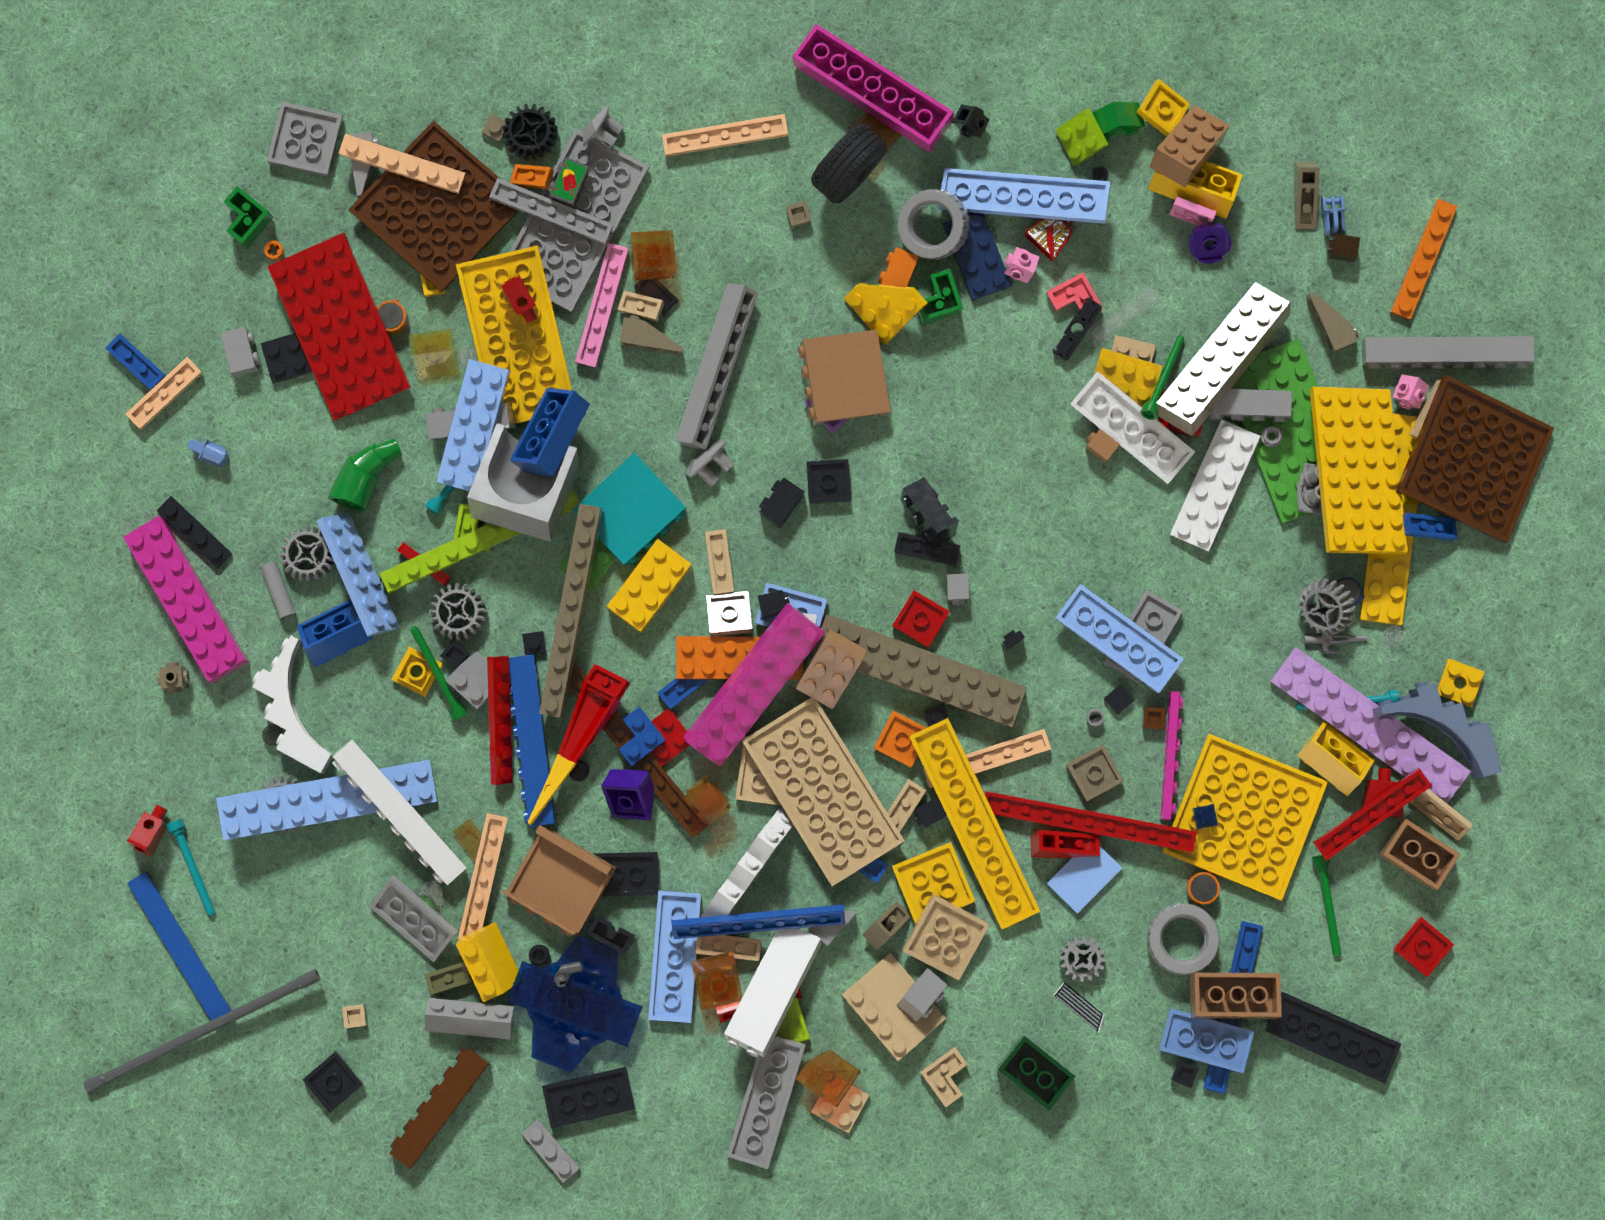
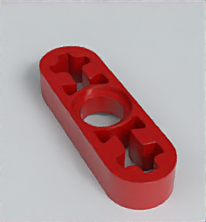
M404 542L397 549L398 552L409 560L420 555ZM442 570L430 575L444 586L451 580V577Z

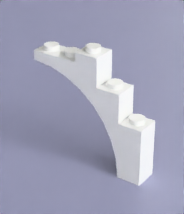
M291 635L289 639L286 638L284 640L280 656H276L270 666L272 668L271 672L262 669L261 672L258 671L252 681L254 683L253 688L274 699L273 703L269 702L265 708L264 713L266 715L264 718L286 730L285 733L279 735L276 744H278L276 749L324 774L333 758V754L322 748L308 734L298 717L291 691L292 669L296 653L302 641Z
M782 806L758 834L701 917L722 916L731 913L793 826L792 821Z

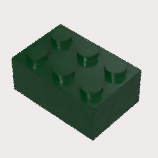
M1024 1035L1020 1037L996 1068L1047 1110L1052 1108L1076 1077Z

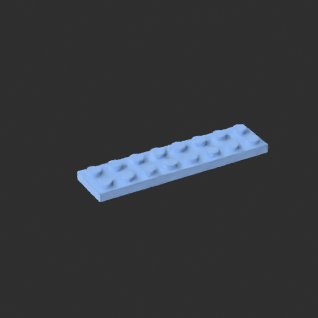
M944 168L941 190L948 191L957 196L964 203L967 211L972 213L1106 224L1111 183L1110 181ZM939 205V210H946L943 206Z

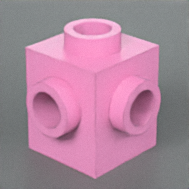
M1016 247L1012 254L1008 253L1004 265H1007L1004 274L1011 276L1013 279L1028 283L1035 272L1039 256Z
M1401 375L1393 398L1399 402V406L1408 410L1411 407L1420 409L1429 385L1419 377Z

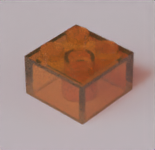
M673 230L631 232L630 250L633 280L675 278L676 261Z
M733 951L691 961L701 1010L741 1001L743 996Z

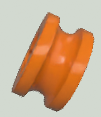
M272 240L266 243L264 253L270 260L277 261L283 257L284 248L278 241ZM272 246L279 247L277 255L269 254L272 251Z

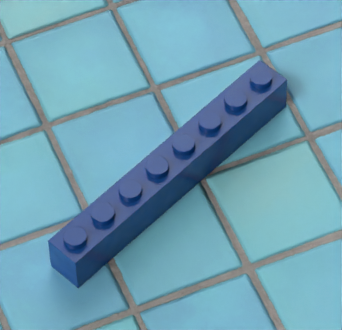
M535 655L509 658V676H511L510 697H513L514 705H511L512 718H516L517 725L513 726L514 738L519 741V747H516L517 760H521L522 768L518 769L519 780L524 782L521 798L522 802H526L527 811L523 812L525 824L528 823L529 817L550 774L543 714H539L541 696ZM553 797L529 827L556 824Z

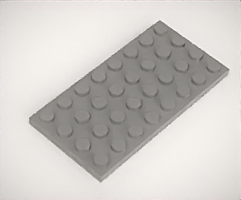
M577 129L573 132L554 168L551 182L556 181L558 176L556 174L557 167L560 162H564L565 157L589 166L590 174L575 209L614 225L607 244L603 245L529 215L510 250L511 252L538 245L551 302L573 313L607 249L608 243L611 242L650 168L648 165L613 147L608 149L595 138H591L587 145L583 146V132ZM543 189L540 195L551 199L548 190Z

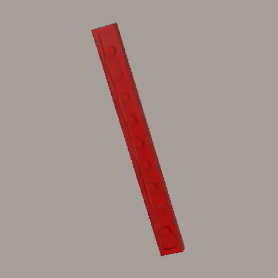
M985 791V796L994 815L1187 852H1193L1197 831Z

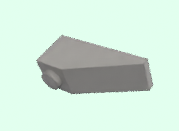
M372 131L351 135L380 145L378 137H374ZM351 159L358 198H360L368 189L374 166Z

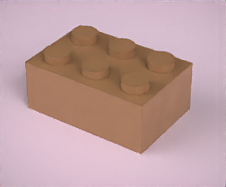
M829 629L801 675L796 689L833 709L861 664L866 649Z
M1401 819L1380 851L1379 856L1434 891L1440 888L1459 858L1460 853L1409 820Z

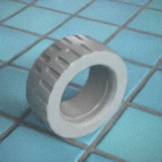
M939 189L920 191L912 195L905 202L898 216V233L902 243L914 255L924 259L937 260L951 256L959 251L969 235L970 217L968 216L967 208H965L964 203L957 196L948 191ZM931 204L943 206L952 218L950 235L944 242L938 245L926 242L918 231L919 216Z
M1178 903L1163 908L1152 918L1146 934V944L1149 954L1159 967L1172 974L1191 975L1202 971L1215 958L1216 952L1219 949V931L1215 921L1202 908L1192 904ZM1177 918L1193 921L1202 933L1200 950L1194 957L1188 960H1178L1171 957L1163 946L1162 936L1164 929L1171 921Z

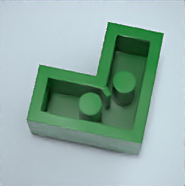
M1112 102L1092 112L1106 141H1109L1113 135L1126 134V136L1137 134L1138 129L1145 127L1144 119L1136 113L1140 107L1139 102Z
M238 186L235 187L224 201L226 206L238 215L226 231L233 239L248 249L274 217Z
M947 269L931 274L929 282L934 296L924 298L928 304L918 313L922 326L961 314L963 311L951 270Z

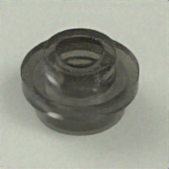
M268 725L262 732V739L266 744L276 746L278 745L276 741L279 735L283 733V730L277 725ZM272 731H275L277 734L275 739H271L269 736Z

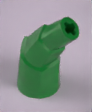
M393 438L380 444L374 443L354 455H349L330 490L328 499L347 508L366 511L378 481V474L388 466L389 462L402 456L396 440Z

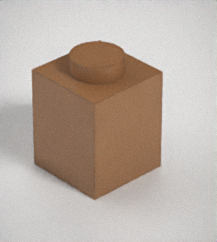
M1101 429L1097 433L1093 431L1086 440L1088 443L1086 449L1105 464L1120 445Z

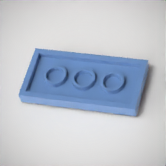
M1170 1008L1160 1050L1244 1073L1255 1031L1208 1018H1191L1190 1013Z

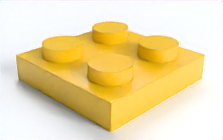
M1157 79L1136 113L1167 137L1181 121L1190 103L1160 79Z

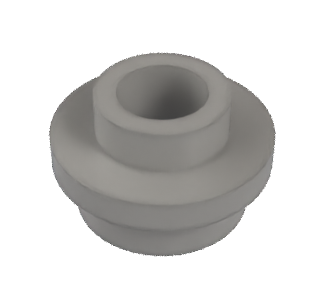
M1268 426L1262 431L1261 440L1267 447H1276L1282 441V432L1275 426ZM1270 433L1275 436V439L1272 441L1268 439V434Z

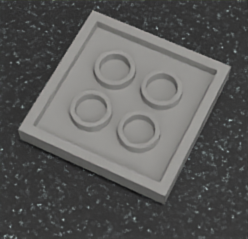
M281 102L267 162L329 177L343 115Z

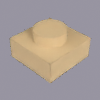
M365 1004L342 1007L344 1028L367 1025Z

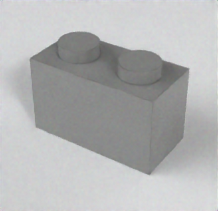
M246 327L221 333L230 373L237 377L259 371L258 364H261L258 352H254L252 346L256 344L253 333L249 332Z
M927 968L898 1002L897 1006L917 1022L922 1016L926 1018L933 1010L931 1007L932 1003H938L945 995L942 991L947 984Z

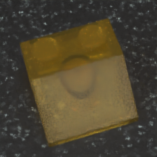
M451 329L409 335L411 354L418 381L459 374L454 334Z

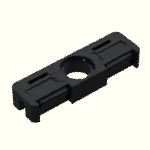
M1086 298L1088 302H1085L1077 315L1079 316H1074L1064 331L1066 336L1063 335L1056 346L1057 350L1053 349V353L1065 361L1070 359L1102 310V306L1091 298ZM1075 323L1083 326V333L1081 335H1074L1071 328Z

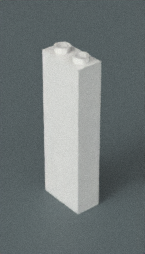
M800 928L777 930L724 1032L725 1039L729 1045L735 1048L741 1046L747 1049L746 1052L754 1057H758V1055L765 1057L822 945L821 938Z

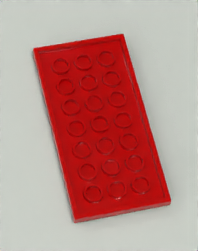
M345 233L336 235L267 266L334 421L412 388Z

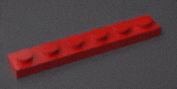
M509 656L487 657L491 785L513 783Z
M1417 768L1313 843L1327 861L1432 787L1421 769Z

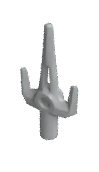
M1323 631L1321 635L1304 636V644H1321L1324 654L1340 653L1339 650L1329 649L1331 644L1368 640L1367 636L1324 635ZM1333 638H1346V640L1334 641Z

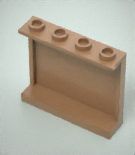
M877 330L802 340L800 346H798L799 358L803 359L804 366L801 367L802 378L806 379L805 397L810 402L808 416L810 420H813V426L822 422L873 415H878L879 417L886 416L891 412Z
M539 825L535 832L538 834L508 890H503L502 893L508 896L506 899L511 903L524 905V910L528 913L542 916V921L548 925L554 926L555 924L559 926L563 934L569 937L580 935L612 878L616 867L547 826Z

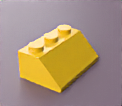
M1326 720L1321 723L1297 755L1305 764L1312 767L1321 777L1328 780L1346 796L1362 782L1375 761Z
M496 922L457 939L456 946L483 1002L503 994L523 980Z

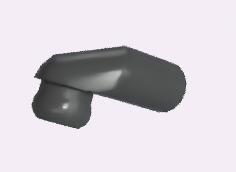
M581 962L561 965L554 977L556 985L558 987H565L571 974L582 972Z

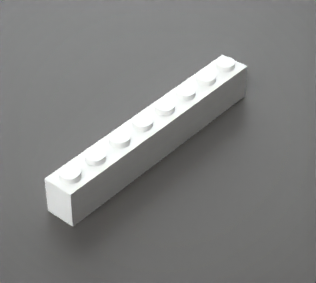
M352 739L332 756L335 759L332 762L340 772L343 770L349 775L347 780L354 788L359 786L363 790L361 796L368 804L373 802L378 807L375 811L383 820L389 819L392 823L390 828L397 836L402 834L405 837L406 841L404 844L411 852L416 850L421 855L418 858L419 861L426 868L430 865L435 871L432 875L440 884L444 881L448 885L466 869L465 865Z

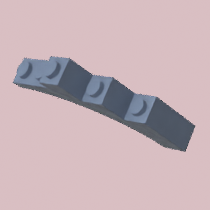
M1427 681L1415 684V689L1408 691L1409 695L1398 697L1399 702L1392 703L1390 699L1379 702L1380 707L1373 708L1375 717L1385 715L1409 716L1420 719L1439 729L1460 749L1470 766L1474 779L1503 772L1489 723L1480 724V721L1468 723L1462 703L1454 705V701L1442 704L1436 683L1428 685Z

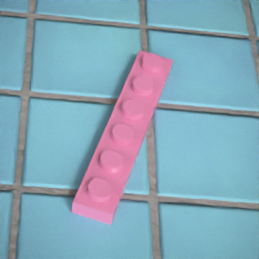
M608 243L575 360L576 364L595 369L597 367L629 252L627 247Z

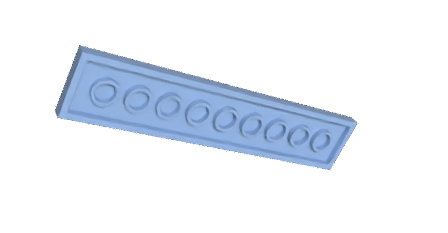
M430 760L379 769L412 807L437 802ZM348 774L216 798L223 841L377 813L375 810L378 807L373 802L368 804L361 796L363 790L359 786L354 788L347 780Z

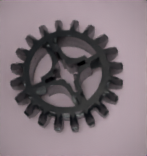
M524 104V110L517 106L516 110L518 113L515 114L513 111H510L509 114L512 119L505 118V122L509 125L502 126V129L506 131L502 134L503 139H507L504 142L505 146H510L509 151L511 153L516 151V157L518 158L522 153H524L525 160H528L529 155L532 156L533 160H536L535 154L537 153L543 158V150L550 153L551 150L548 145H556L555 141L552 140L558 138V134L555 133L558 130V126L553 125L556 120L554 117L550 118V111L544 113L545 109L542 106L538 110L536 104H533L531 109H529L527 104ZM528 117L538 118V119H540L542 122H539V121H538V122L532 123V122H530L527 118H528ZM521 121L523 124L521 130L517 131V134L513 136L515 126ZM526 124L533 131L534 139L527 133ZM547 128L545 138L539 143L538 135L543 132V129ZM529 141L533 146H523L518 142Z

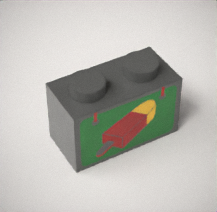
M565 157L564 162H560L557 167L556 174L558 176L556 181L551 182L548 193H550L551 200L575 209L590 174V169L587 165Z

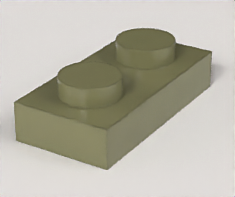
M464 962L424 974L430 995L472 982Z

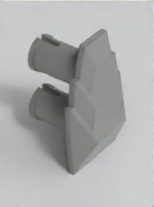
M609 105L602 108L584 128L583 146L587 145L591 138L597 139L608 149L615 143L616 136L622 130L623 125L609 116Z
M720 440L715 442L709 449L703 450L697 457L691 458L685 474L690 478L698 474L709 487L716 483L719 477L713 473L707 464L713 459L723 472H727L734 465L722 451L726 441Z
M1305 463L1303 471L1299 475V482H1297L1298 511L1322 514L1318 466L1315 464Z

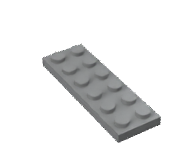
M775 1035L765 1057L758 1055L727 1157L765 1169L769 1168L806 1044Z

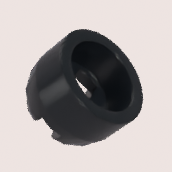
M1097 166L1092 170L1091 176L1093 180L1106 181L1109 173L1105 167ZM1098 170L1105 177L1103 180L1096 174Z

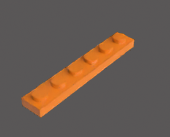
M1437 199L1392 306L1391 314L1408 321L1411 320L1458 206Z

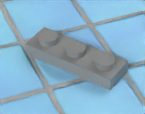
M539 1119L521 1133L562 1182H565L580 1168Z

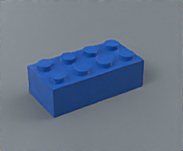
M546 388L510 461L525 473L553 477L573 437L577 433V429L586 415L590 403L573 390Z

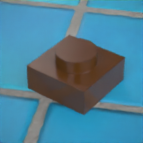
M1143 707L1142 729L1164 730L1165 708Z

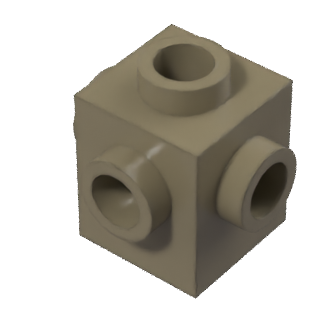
M179 662L166 663V667H160V673H157V682L161 689L168 691V693H180L181 689L188 688L187 683H189L190 677L186 667L179 665ZM170 673L174 674L172 681H170Z

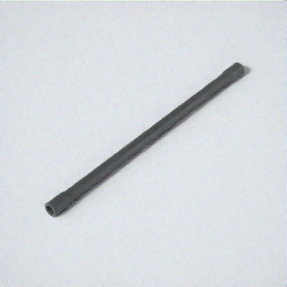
M313 969L257 999L124 1064L84 1081V1088L88 1093H91L125 1074L299 989H304L320 981V975L316 969Z

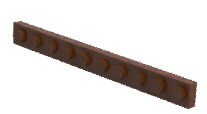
M574 662L569 689L578 699L583 681L587 676ZM616 711L602 728L618 748H621L635 737L634 733ZM650 753L633 765L636 770L649 771L654 785V792L693 839L709 826L707 821Z

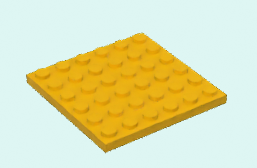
M1207 734L1171 826L1197 831L1193 852L1163 847L1162 853L1282 901L1328 781L1214 735Z

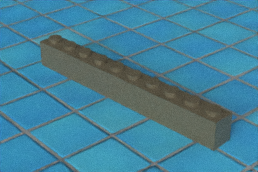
M579 504L539 714L564 718L604 511L600 507Z

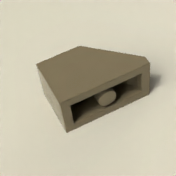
M896 901L862 935L877 950L911 915Z

